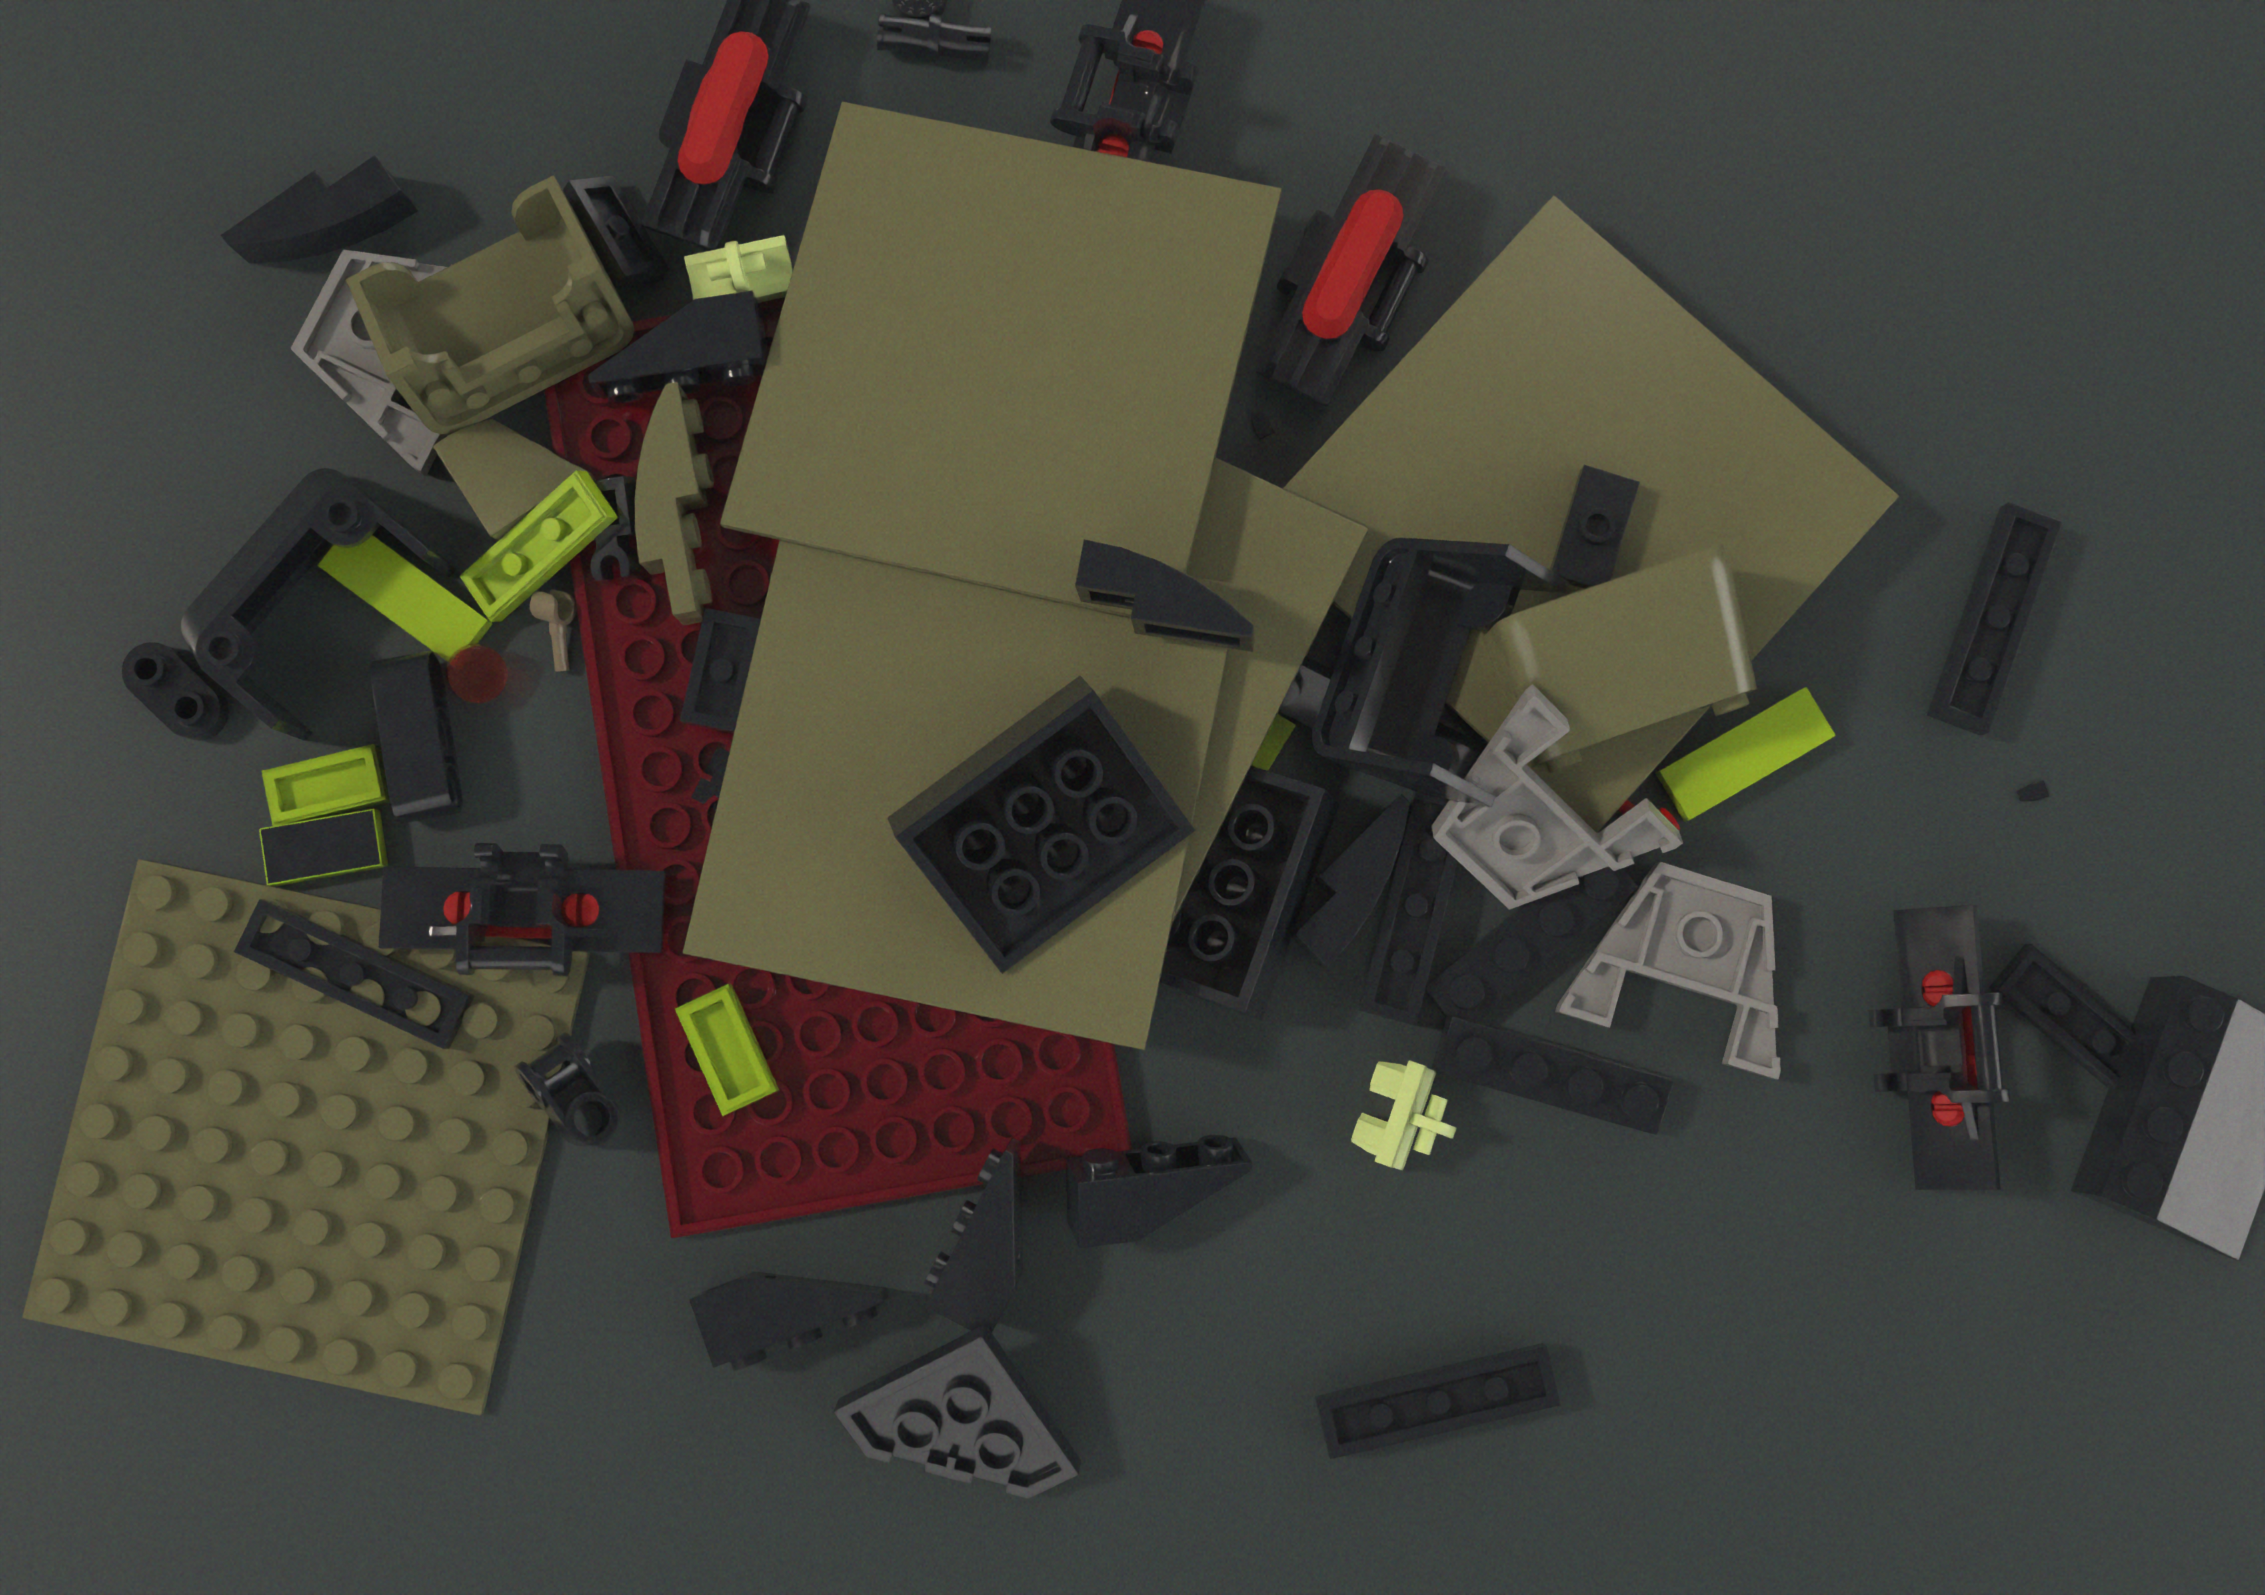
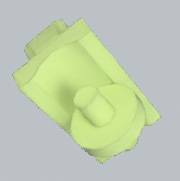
M784 235L744 244H738L737 241L726 242L725 248L684 256L693 300L752 290L758 303L786 297L793 273L787 240Z
M1410 1060L1407 1066L1379 1061L1370 1082V1091L1395 1100L1389 1120L1387 1122L1362 1113L1357 1120L1351 1142L1376 1155L1375 1162L1403 1171L1418 1127H1420L1413 1148V1150L1430 1155L1436 1134L1453 1139L1456 1127L1441 1122L1448 1102L1447 1099L1431 1094L1425 1115H1422L1436 1075L1434 1070Z

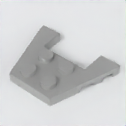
M343 250L297 335L291 350L402 456L409 465L418 473L427 476L437 456L433 445L447 437L448 434L442 435L432 432L422 423L414 411L397 404L401 394L384 371L345 279L382 262H395L404 265L411 271L418 282L447 267L422 264L416 259Z
M1533 684L1521 695L1464 778V780L1495 795L1492 807L1449 800L1432 825L1433 838L1509 910L1578 885V877L1608 866L1613 871L1634 864L1633 857L1659 847L1662 853H1665L1683 844L1679 830L1647 798L1602 831L1596 833L1527 765L1528 762L1570 731L1568 719Z
M1663 862L1655 863L1560 999L1555 1013L1604 1028H1610L1626 971L1735 1004L1737 1010L1722 1064L1769 1079L1778 1080L1781 1067L1780 1057L1776 1055L1775 1028H1778V1009L1774 1005L1772 971L1775 970L1772 896Z

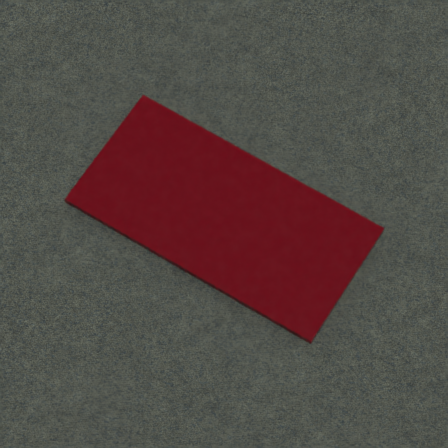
M785 297L759 303L762 309L768 356ZM672 315L632 321L634 326L633 338L625 348ZM619 352L544 389L554 454L591 472L596 480L620 476L635 477L637 480V469L643 440L653 410L663 391L643 393L641 400L631 403H613L608 398L602 399L589 383L588 374ZM763 375L757 376V380L754 383L745 386H726L720 381L700 384L698 391L686 394L688 399L696 398L699 404L704 431L695 434L699 454H707L714 480V487L705 489L708 507L686 511L687 514L694 513L698 522L702 545L699 548L693 549L697 570L705 569L711 589L712 602L703 604L704 611L705 608L758 619L762 618L780 540L724 528L720 522ZM636 535L629 536L630 547L638 554ZM590 542L570 560L616 870L666 871L663 953H629L671 1238L980 1185L983 1183L978 1181L977 1178L992 1149L994 1148L1003 1153L1012 1137L1021 1143V1177L1066 1170L1067 1157L1083 1156L1085 1152L1091 1149L1106 1148L1116 1152L1132 1150L1115 1045L1112 1043L683 953L716 810L711 807L719 800L718 797L713 795L703 804L691 798L701 777L711 782L712 776L704 771L717 747L730 753L734 734L688 725L680 721L702 622L683 625L673 616L665 572L651 575L641 565L640 576L622 577L620 563L615 558L612 563L614 580L596 581L591 572V559L597 550L596 542ZM727 984H732L779 1091L722 1116L675 1008Z

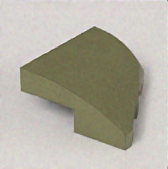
M493 419L464 427L433 445L490 537L500 540L574 471H587ZM587 471L593 479V481H596L592 473Z

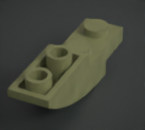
M673 382L665 385L653 410L643 440L635 491V533L639 563L651 575L665 572L672 614L683 625L702 622L704 615L703 604L711 603L712 595L705 569L697 570L693 549L699 548L702 545L698 522L694 513L687 514L686 511L708 507L705 489L714 487V480L707 454L698 453L695 434L702 433L704 428L697 399H688L678 382Z

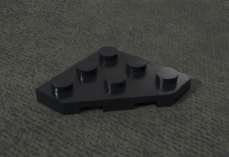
M986 1324L840 1397L834 1409L835 1415L865 1456L890 1463L892 1456L918 1462L926 1465L924 1472L970 1484L973 1477L1007 1485L1006 1493L1028 1499L1079 1475L1081 1459Z

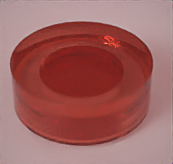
M469 644L459 648L450 657L446 668V676L450 687L460 698L471 703H485L493 700L503 691L507 683L508 671L504 660L494 649L482 644Z

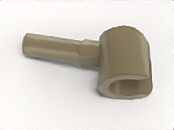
M551 589L550 594L536 591L531 597L530 611L535 618L549 622L555 671H568L566 625L576 615V601L568 593Z

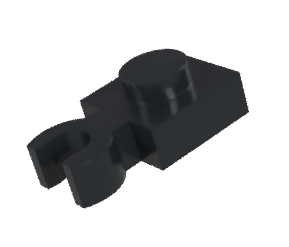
M620 476L594 481L618 518L591 541L596 542L597 547L591 559L592 575L596 581L614 580L612 563L617 558L620 563L622 577L640 576L641 564L639 563L638 554L629 544V536L636 535V479L630 476Z

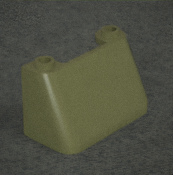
M554 175L527 188L513 202L511 213L519 232L419 282L410 270L404 265L395 262H382L345 279L387 377L422 423L434 433L442 435L452 434L464 427L481 422L619 352L633 338V322Z
M1723 544L1711 546L1517 612L1498 621L1483 637L1509 713L1524 691L1533 684L1568 719L1570 731L1528 762L1530 768L1546 763L1549 773L1583 762L1580 751L1593 744L1695 709H1704L1712 706L1715 716L1747 706L1750 703L1746 694L1757 689L1732 568Z

